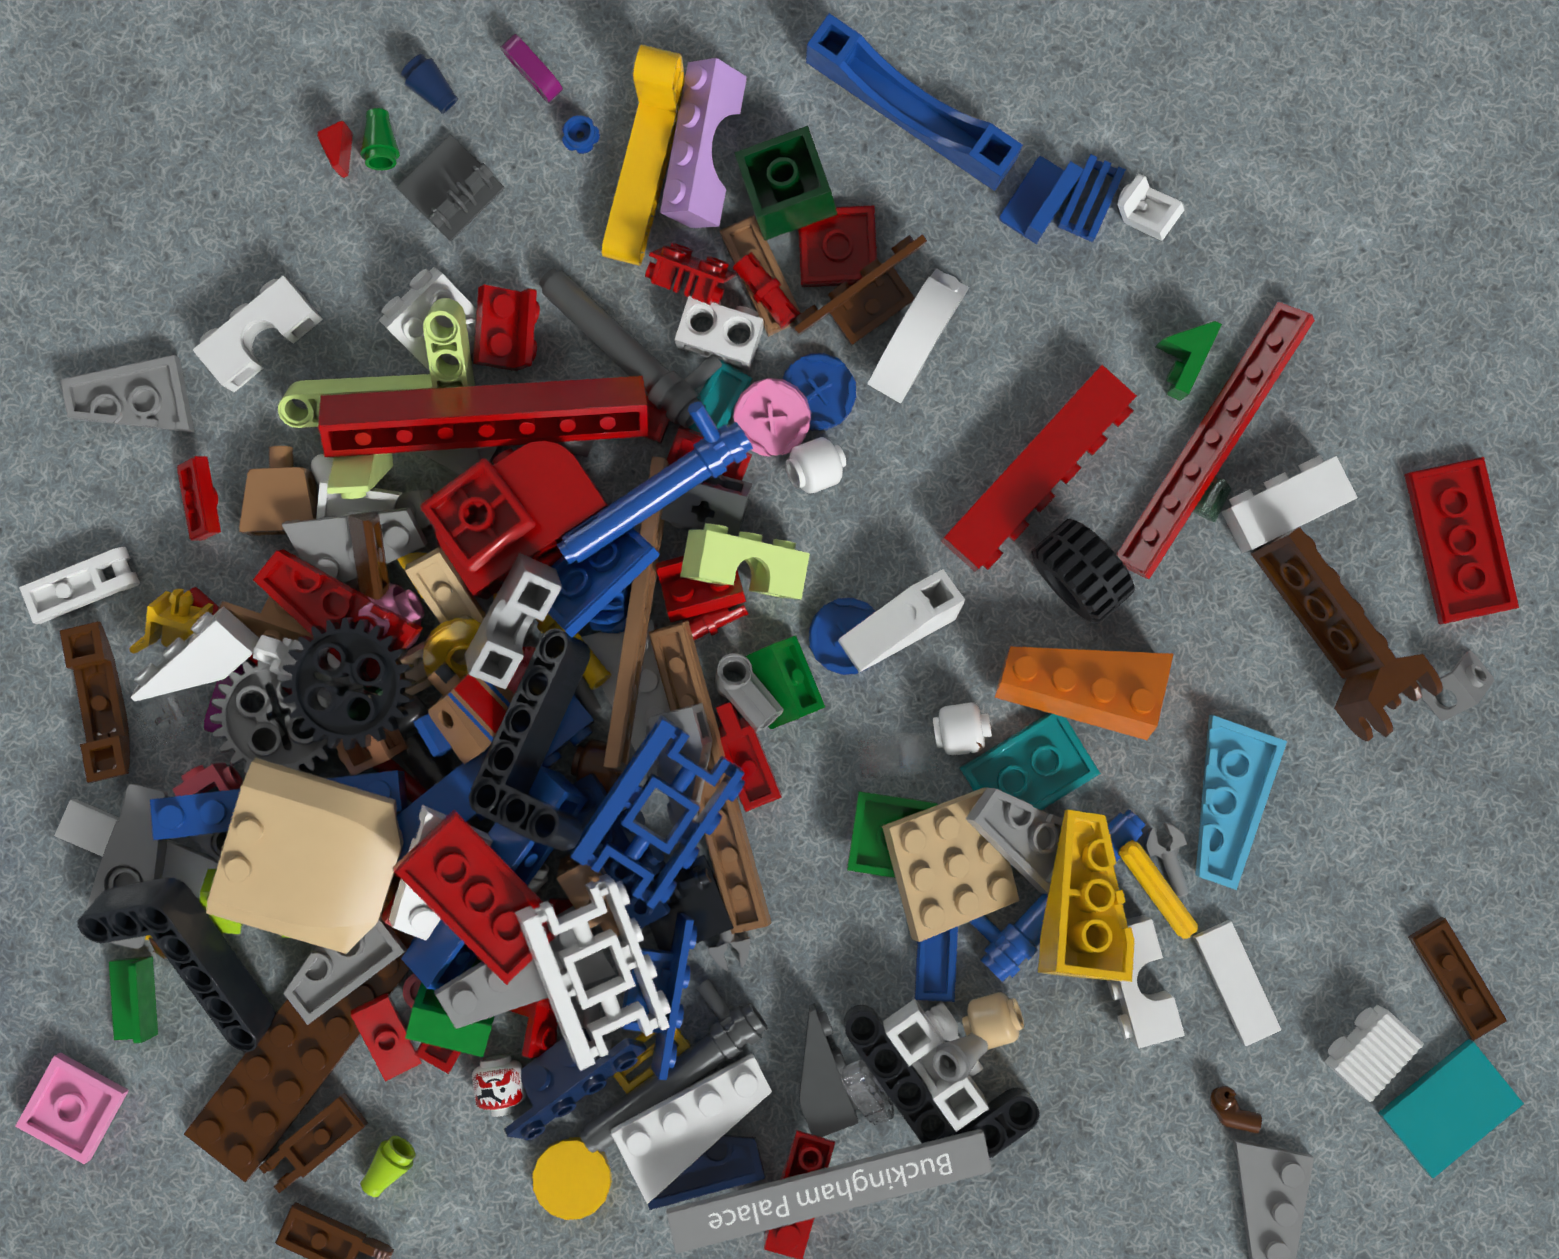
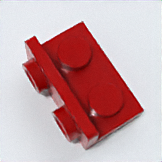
M485 284L478 287L473 364L511 371H519L532 365L537 353L534 327L540 313V306L536 301V289L527 288L520 292Z
M684 556L658 562L655 565L670 622L746 602L738 569L736 570L734 585H723L680 577Z

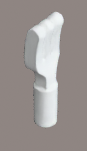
M943 1001L931 1007L930 1011L927 1010L925 1012L944 1040L952 1041L960 1038L958 1036V1023ZM979 1060L969 1073L971 1077L983 1069Z

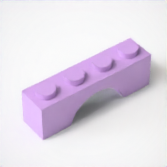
M718 58L688 62L660 210L661 214L690 228L719 227L726 188L719 180L713 165L712 141L717 126L725 117L740 114L747 76Z

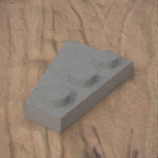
M175 355L60 380L67 417L73 420L195 433L180 358Z
M1233 1139L1239 1172V1189L1241 1190L1243 1200V1217L1249 1259H1296L1314 1157L1307 1153Z

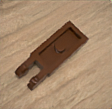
M343 1093L278 1147L279 1150L258 1168L263 1174L267 1171L270 1172L286 1156L295 1169L282 1176L274 1186L278 1193H281L300 1176L304 1178L361 1131L368 1122L347 1095Z
M297 1202L291 1206L275 1241L276 1245L307 1259H356L359 1251L376 1259H390L394 1252V1249L388 1244L366 1237L367 1234Z

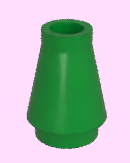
M373 108L366 112V124L360 153L361 157L365 160V165L373 170L383 171L394 168L397 164L396 160L400 156L391 127L389 112L381 108Z

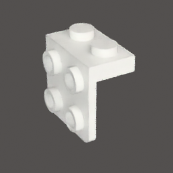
M435 267L430 271L424 269L419 272L409 284L412 288L402 298L396 296L391 299L382 309L384 315L379 321L429 370L423 331L424 320L435 301L442 298L453 299L463 307L470 353L474 352L477 309ZM443 315L435 316L439 325L448 328L454 326L448 317ZM451 354L441 355L446 363L451 365L459 364L455 356Z

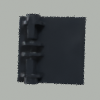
M705 855L697 857L688 869L683 867L674 878V881L677 882L676 888L666 901L670 912L649 924L659 950L671 951L677 912L685 913L694 920L693 925L697 927L696 943L734 928ZM660 873L656 874L653 879L656 880Z

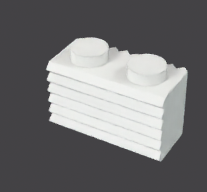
M1376 1005L1373 1009L1371 1007L1367 1008L1357 1016L1354 1023L1357 1027L1347 1038L1342 1036L1332 1043L1328 1049L1330 1056L1324 1062L1358 1095L1369 1102L1373 1101L1382 1089H1385L1386 1084L1396 1077L1397 1072L1407 1065V1061L1411 1060L1413 1055L1424 1044L1389 1010L1379 1005Z

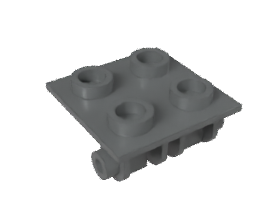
M451 134L396 187L450 242L505 189L493 176L492 171L484 163L478 162Z

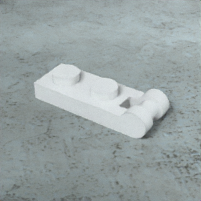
M119 547L19 587L32 622L42 624L120 591L140 585L137 573L131 572L127 562L130 560L127 548ZM112 566L116 577L106 580L103 569Z

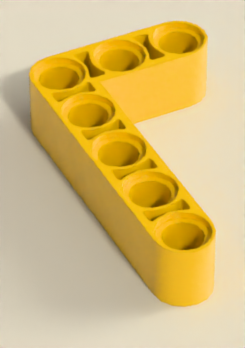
M643 44L638 49L633 72L639 104L602 244V257L641 266L654 220L652 216H655L673 144L670 143H673L685 82L681 54Z

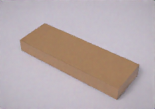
M755 215L720 230V235L734 265L745 255L753 252L766 272L773 279L777 278L780 281V288L790 302L799 310L769 244L763 238ZM741 279L756 312H758V316L763 318L764 329L768 337L799 323L795 319L791 324L781 329L768 310L761 303L757 304L752 298L753 292L744 280Z

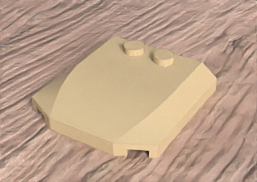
M255 758L251 762L241 786L207 900L206 913L346 954L378 923L394 875L392 867L397 864L403 846L402 832L399 830L396 815V800Z

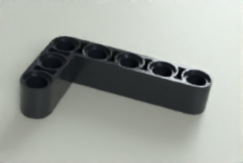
M554 628L548 630L539 640L471 787L469 804L476 813L536 843L557 850L567 851L575 847L580 840L582 826L579 819L529 794V791L588 665L590 649L582 640L574 636L571 638L565 631Z
M166 877L106 889L78 919L77 925L80 932L86 938L96 943H109L150 935L226 1041L234 1048L245 1052L253 1051L272 1025L276 1014L274 1008L191 889L181 880Z
M856 1005L851 1007L846 1013L844 1027L848 1040L921 1143L980 1129L984 1125H993L996 1127L995 1135L991 1139L985 1140L989 1159H991L1032 1130L1037 1124L1039 1109L1032 1096L1022 1088H1010L989 1102L988 1110L956 1132L933 1100L928 1087L912 1065L909 1066L887 1036L883 1021L878 1014L867 1005ZM858 1017H868L873 1021V1026L869 1032L858 1034L851 1028L853 1021ZM883 1049H889L896 1054V1058L891 1065L880 1066L874 1061L876 1054ZM906 1082H912L919 1086L917 1094L909 1099L898 1095L899 1087ZM1018 1101L1028 1103L1027 1112L1023 1116L1013 1117L1009 1115V1110L1014 1103ZM930 1115H936L942 1119L940 1126L933 1131H927L921 1127L922 1121Z

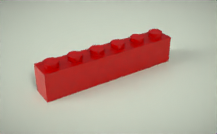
M1101 365L944 536L941 542L974 572L981 566L987 570L990 569L1003 554L999 549L1000 545L1008 537L1015 541L1030 525L1024 519L1035 508L1040 513L1054 499L1056 495L1051 492L1053 487L1060 480L1067 484L1082 468L1077 461L1087 451L1092 456L1106 442L1108 438L1103 435L1105 430L1112 423L1119 427L1134 411L1129 404L1137 395L1105 366Z

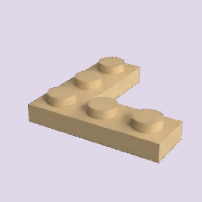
M441 546L406 565V574L440 624L456 618L475 619L477 622L482 623L486 616L485 612ZM425 641L409 649L405 656L400 659L402 664H414V668L405 672V678L416 681L415 685L405 687V692L411 696L432 685L427 679L423 664ZM460 649L455 651L451 656L453 661L460 665H466L465 653L467 650Z

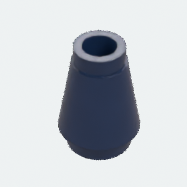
M419 54L410 60L401 71V76L406 80L405 86L435 109H438L441 114L446 113L458 101V97L454 94V91L433 58L427 59L424 54Z

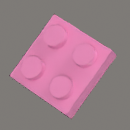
M59 1053L52 1058L15 1127L73 1159L86 1164L92 1159L129 1090L65 1054Z

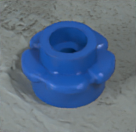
M577 115L571 117L562 129L564 133L562 141L565 147L570 151L576 150L579 154L590 152L593 149V145L598 143L600 138L598 127L594 126L593 120L586 116ZM583 132L584 137L578 138L577 134Z

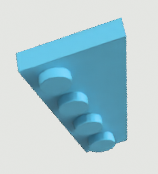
M1209 715L1196 876L1237 890L1287 741L1229 720Z

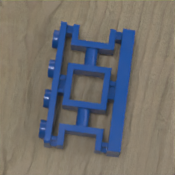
M662 715L659 716L582 831L577 845L570 850V857L583 866L587 864L597 873L610 856L640 875V878L631 890L632 895L645 901L646 905L652 909L655 908L659 901L665 903L670 898L677 885L674 878L682 867L688 869L692 865L700 850L696 845L704 833L711 835L722 819V814L718 812L727 799L731 802L735 800L745 784V781L741 779L744 775L742 768L733 764L722 755L711 772L680 753V750L690 736ZM670 738L674 741L667 749L666 755L682 765L671 784L651 773L645 784L641 786L640 782ZM723 773L726 774L697 819L694 820L693 818L701 807L698 802L684 794L694 777L697 775L715 787ZM655 788L686 807L666 839L635 820V817ZM625 806L628 809L620 819L621 825L637 835L625 852L606 840L598 854L594 852ZM679 841V846L651 888H649L648 885L655 876L654 870L641 863L639 859L650 843L669 855Z

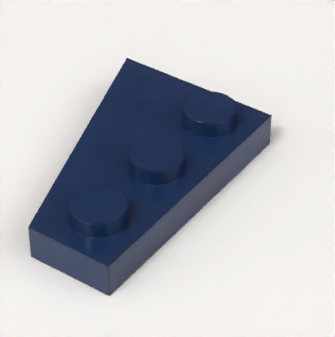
M723 1135L648 1203L649 1210L765 1179L766 1176L756 1137Z

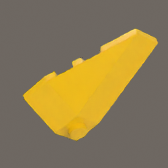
M1065 810L1041 929L1038 973L1132 982L1135 940L1132 927H1128L1123 903L1126 902L1123 890H1119L1114 870L1116 859L1105 815L1075 810Z

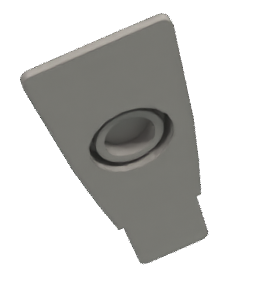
M139 784L127 786L119 821H116L105 848L86 910L106 889L162 878L167 839L153 840L150 799L168 797V793L165 790ZM146 936L109 943L139 949L143 946Z

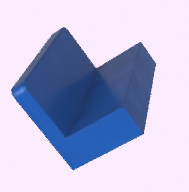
M1039 156L1003 210L999 220L1037 244L1084 169L1070 161L1066 169L1063 170L1046 158Z

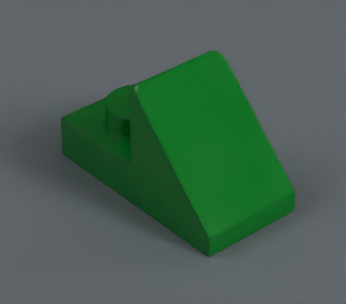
M1213 321L1162 339L1155 346V348L1182 360V362L1176 360L1169 371L1166 382L1171 383V386L1166 395L1179 401L1189 395L1221 328V323Z

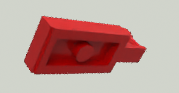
M730 701L716 707L723 725L718 727L725 758L741 767L744 771L741 779L745 781V784L739 793V798L745 812L782 798L783 795L758 734L744 717L739 718L735 706Z

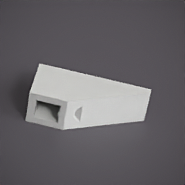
M944 569L910 586L839 638L838 642L860 673L956 620L965 599Z
M224 606L214 615L206 612L191 627L194 633L185 641L180 637L177 638L163 652L162 655L165 659L157 666L153 663L148 664L135 677L134 681L138 685L130 698L134 701H139L225 679L253 654L260 638Z

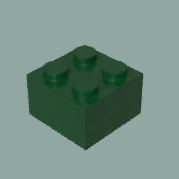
M808 125L734 152L765 241L837 215L832 192Z

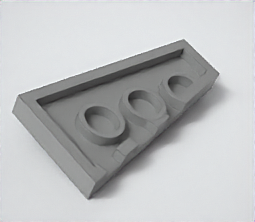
M571 906L562 913L558 914L557 917L559 918L576 909L574 908V906ZM572 928L558 934L549 943L559 970L564 967L558 952L578 943ZM602 950L574 962L582 986L615 975ZM534 960L507 985L482 961L434 991L456 1029L548 998Z

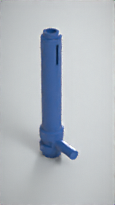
M702 402L692 403L688 407V412L704 438L693 445L694 449L561 536L562 541L557 546L568 563L582 562L709 477L717 478L727 471L726 466L735 461L738 464L746 459V453L752 450L753 447L738 423L734 422L730 426L724 424L717 429Z
M1129 809L1124 814L1120 812L1108 824L1116 862L1121 858L1119 849L1128 841L1133 840L1136 842L1143 834L1141 830L1146 826ZM1043 893L1015 924L1009 923L1002 932L985 915L969 921L990 942L984 949L986 954L980 961L1002 982L1009 975L1013 978L1020 970L1018 966L1025 958L1030 960L1038 951L1037 946L1040 943L1048 894Z

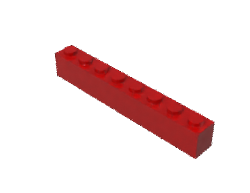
M643 376L320 395L318 427L324 456L341 457L522 445L535 441L568 442L648 436V416Z

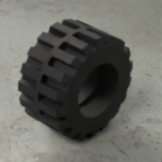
M1071 518L1066 519L1031 550L1037 570L1053 591L1078 615L1095 624L1102 622L1135 591L1129 571L1115 552L1094 531Z

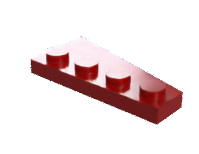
M284 549L276 550L253 579L312 636L311 627L321 626L326 630L327 620L336 619L340 627L343 618L348 617L353 618L355 628L360 619H368L373 628L378 625L376 619L371 616H358L359 610L362 607L371 603L375 604L369 597ZM377 604L373 605L370 613L383 620L388 619L390 626L388 632L382 638L385 639L388 636L396 635L398 638L392 647L394 650L406 649L422 630V627ZM332 648L329 652L341 663L340 653L337 649ZM371 658L366 664V671L370 678L374 680L380 674V665L375 659Z

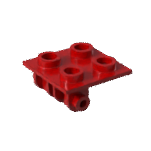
M671 243L670 247L663 246L649 253L650 257L657 259L656 264L649 263L645 273V277L651 279V284L670 290L677 269H679L673 287V292L678 293L685 273L688 272L690 275L684 296L689 297L696 277L699 276L692 298L711 305L712 302L716 304L721 302L724 289L718 287L719 282L724 284L736 276V272L728 270L729 263L711 256H707L706 260L693 257L692 249L677 243Z

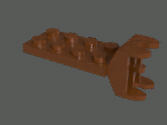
M1300 526L1263 544L1251 553L1341 678H1346L1334 709L1350 730L1360 739L1369 741L1374 737L1370 724L1384 737L1393 732L1392 722L1383 707L1387 705L1390 709H1396L1401 705L1402 702L1398 696L1400 693H1403L1413 701H1418L1422 698L1421 689L1416 680L1434 696L1442 692L1443 685L1440 677L1424 654L1395 657L1388 647L1386 638L1376 631L1365 616L1361 604L1351 597L1340 582L1338 573L1326 563L1317 551L1313 539L1305 534Z

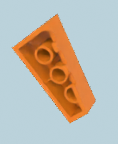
M1010 646L994 698L1148 740L1158 726L1174 654Z

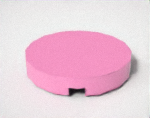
M766 378L752 383L741 393L734 407L733 417L734 422L738 423L753 447L752 451L762 456H777L790 453L792 448L803 442L810 428L811 410L807 398L797 386L784 379Z

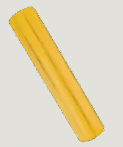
M1133 840L1128 841L1119 849L1120 857L1175 933L1183 939L1190 938L1192 934L1197 932L1198 924L1140 843Z

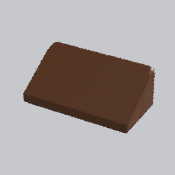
M377 512L351 514L348 520L359 590L362 594L374 600H379L389 590L390 586L380 517Z

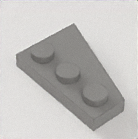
M410 508L373 511L377 512L380 517L386 564L420 549L428 543ZM328 516L304 521L292 520L281 524L300 559L343 583L357 578L348 520L349 516Z
M987 788L966 817V820L1040 893L1048 894L1063 819L1034 808L1033 805L1003 791Z
M380 916L378 923L346 954L316 946L283 994L308 1025L404 953L407 948L393 929L384 923Z

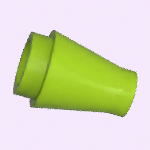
M391 1136L388 1140L382 1141L365 1177L360 1182L363 1191L369 1196L379 1197L387 1187L411 1169L413 1159L416 1156L413 1146L399 1136Z

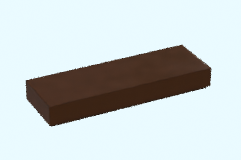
M1440 917L1408 936L1469 1039L1475 1041L1507 1021L1446 918Z

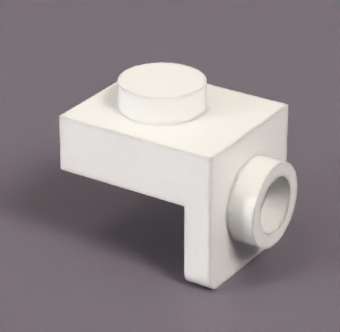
M1137 174L1132 183L1123 188L1117 204L1125 224L1163 241L1184 211L1181 201L1150 188L1147 177L1142 174Z

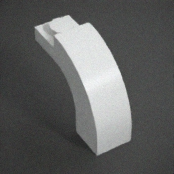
M936 268L932 275L927 278L877 364L868 385L895 401L902 403L969 287L959 282L954 276L945 274Z

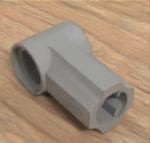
M730 653L723 656L718 663L714 678V687L717 693L723 698L730 700L756 733L764 730L782 714L784 709L752 672V665L745 656L738 653ZM727 671H734L741 675L742 680L731 682L723 674Z

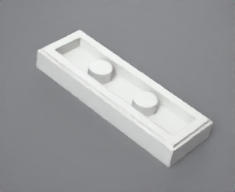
M1227 920L1194 935L1193 938L1242 1044L1248 1046L1281 1031L1233 923Z

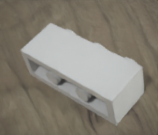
M1319 455L1298 465L1301 473L1291 478H1288L1286 472L1263 482L1267 489L1253 495L1251 489L1229 499L1232 507L1222 511V514L1242 553L1255 549L1358 498L1337 456L1323 461Z

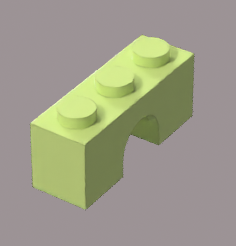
M705 523L704 530L688 531L680 577L713 584L734 585L736 570L739 564L745 560L751 570L749 591L779 598L802 600L810 553L795 550L796 543L773 539L772 544L762 542L763 536L760 534L740 531L739 537L728 535V527Z

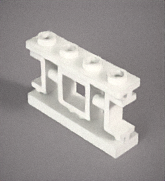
M608 874L600 876V880L595 883L591 881L585 884L592 903L559 918H556L554 910L548 901L541 903L540 907L536 909L529 906L515 912L571 1058L580 1071L594 1065V1057L598 1055L603 1057L609 1054L602 1035L637 1020L639 1028L645 1036L652 1034L653 1030L658 1027L662 1031L670 1027L666 1018V1014L671 1012L670 1006L662 990L656 991L652 978L657 977L655 966L648 954L643 956L638 943L644 940L643 934L636 919H629L625 909V905L630 903L626 889L621 881L615 883ZM604 895H606L623 940L620 943L617 935L611 929L593 936L588 924L589 920L608 912L602 898ZM545 921L554 936L572 928L578 942L558 952L564 967L560 970L541 924ZM609 947L620 976L584 991L574 962ZM631 969L635 972L650 1013L647 1015L644 1007L638 1001L624 1008H620L617 994L636 986L630 972ZM572 996H575L582 1010L599 1002L602 1004L606 1016L586 1025L592 1039L590 1042H587L570 999Z

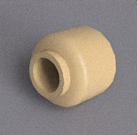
M997 992L970 1001L967 1010L968 1016L962 1018L966 1036L973 1033L987 1041L988 1050L1015 1042L1019 1038V1031L1024 1029V1020L1018 1002L1015 998L1009 999L1003 992Z

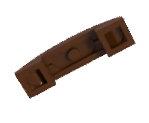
M97 621L59 630L66 668L74 671L86 743L80 744L87 783L129 774L130 739L127 712L115 659L101 622Z

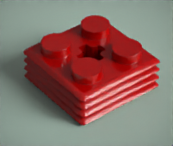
M485 458L479 460L420 505V509L464 568L471 572H475L536 525L533 518L494 466ZM476 506L481 510L487 508V512L484 515L486 520L481 525L477 522L472 524L470 522L474 517L471 510Z

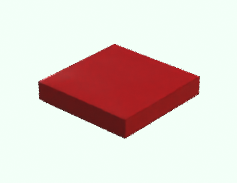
M875 205L836 207L837 215L798 229L801 287L839 286L845 281L849 285H853L863 278L859 272L877 259Z

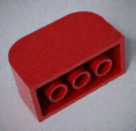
M550 441L531 442L516 451H513L512 448L507 449L492 460L494 468L533 518L536 525L475 572L464 568L435 529L439 545L472 595L487 600L493 594L499 592L519 553L534 560L541 558L558 547L557 544L562 541L561 536L608 506V503L579 461L569 450L557 443ZM477 506L471 510L474 517L470 522L471 524L477 522L481 525L486 520L484 515L487 512V508L481 510Z

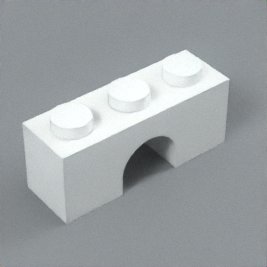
M283 275L279 279L267 282L260 289V295L249 304L245 303L235 308L230 314V319L221 327L213 328L206 332L200 338V344L193 351L222 386L235 392L263 369L252 350L253 341L258 333L265 329L275 328L294 344L323 319L297 287Z
M1145 915L1126 919L1128 927H1132L1135 940L1132 982L1107 980L1113 1000H1120L1123 1014L1118 1015V1023L1124 1039L1130 1038L1131 1042L1138 1048H1143L1185 1036L1174 997L1167 991L1144 994L1140 992L1137 985V976L1140 969L1148 962L1163 958L1152 919Z
M913 999L883 1021L887 1036L909 1066L912 1065L928 1087L933 1100L956 1132L989 1109L984 1094L969 1074L962 1081L949 1082L942 1079L935 1071L933 1057L938 1046L946 1043V1041L916 999Z

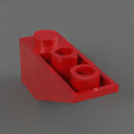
M796 1130L781 1179L828 1168L835 1141ZM814 1218L766 1230L764 1233V1250L795 1259H803Z

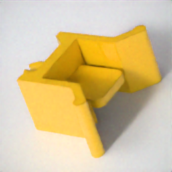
M175 589L172 593L165 591L147 606L145 635L129 648L130 652L135 654L154 644L160 638L162 645L168 647L179 637L185 641L194 633L191 627L206 612L212 615L213 604L208 603L203 608L192 606L193 596L189 590L185 593L184 589Z

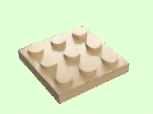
M981 788L882 826L911 939L921 942L1020 901L1011 864L966 820V817L987 788Z

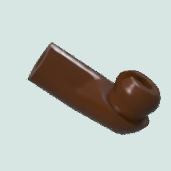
M1221 1086L1212 1091L1210 1104L1222 1125L1256 1134L1259 1133L1262 1125L1261 1114L1240 1109L1234 1097L1236 1093L1231 1087Z

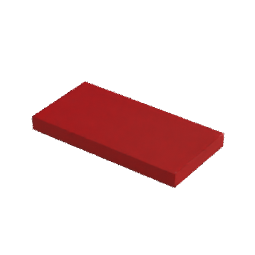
M1484 457L1404 474L1439 625L1519 608Z
M453 810L392 869L507 985L533 960L515 912L529 906L536 909L544 902L466 821ZM545 921L541 924L550 943L556 936L551 933Z

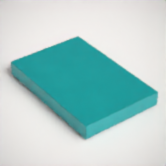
M1051 713L1045 714L959 767L973 791L981 788H995L1025 801L1039 810H1043L1101 774L1067 718Z
M1467 1039L1380 1110L1378 1114L1426 1174L1433 1179L1524 1105V1103L1474 1041Z

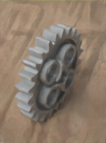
M258 660V666L253 668L248 662L244 661L242 663L244 671L242 676L236 672L229 674L233 682L232 686L219 684L218 689L226 696L225 699L212 700V705L222 710V713L210 716V721L215 724H222L223 726L212 733L214 739L226 738L227 740L221 745L219 751L221 754L232 750L235 752L230 760L232 766L240 763L242 760L245 761V775L255 758L298 771L299 767L304 766L311 773L314 772L315 767L312 759L316 757L323 762L328 760L323 750L324 747L329 748L328 736L317 742L313 741V736L309 739L297 738L292 732V728L297 722L304 721L305 719L302 716L290 718L289 715L297 706L295 703L283 702L284 698L281 695V689L283 688L281 682L283 681L278 680V675L269 670L270 664ZM270 683L273 685L280 712L282 714L289 713L285 717V729L292 746L290 750H285L283 747L277 722L275 720H267L272 717V706L266 692V684ZM248 695H258L265 704L260 711L248 713L242 709L241 702ZM318 695L319 703L323 707L328 708L331 700ZM260 732H268L275 737L276 744L268 751H259L252 744L253 738Z

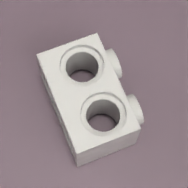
M689 296L674 339L676 347L704 357H709L713 354L727 364L750 371L764 328L763 318L758 317V312L748 307L736 306L734 310L721 306L722 302L720 304L712 302L711 305H708ZM698 317H708L713 321L712 327L705 332H698L692 328L694 320ZM736 328H743L750 333V337L746 342L736 344L728 338L730 332Z

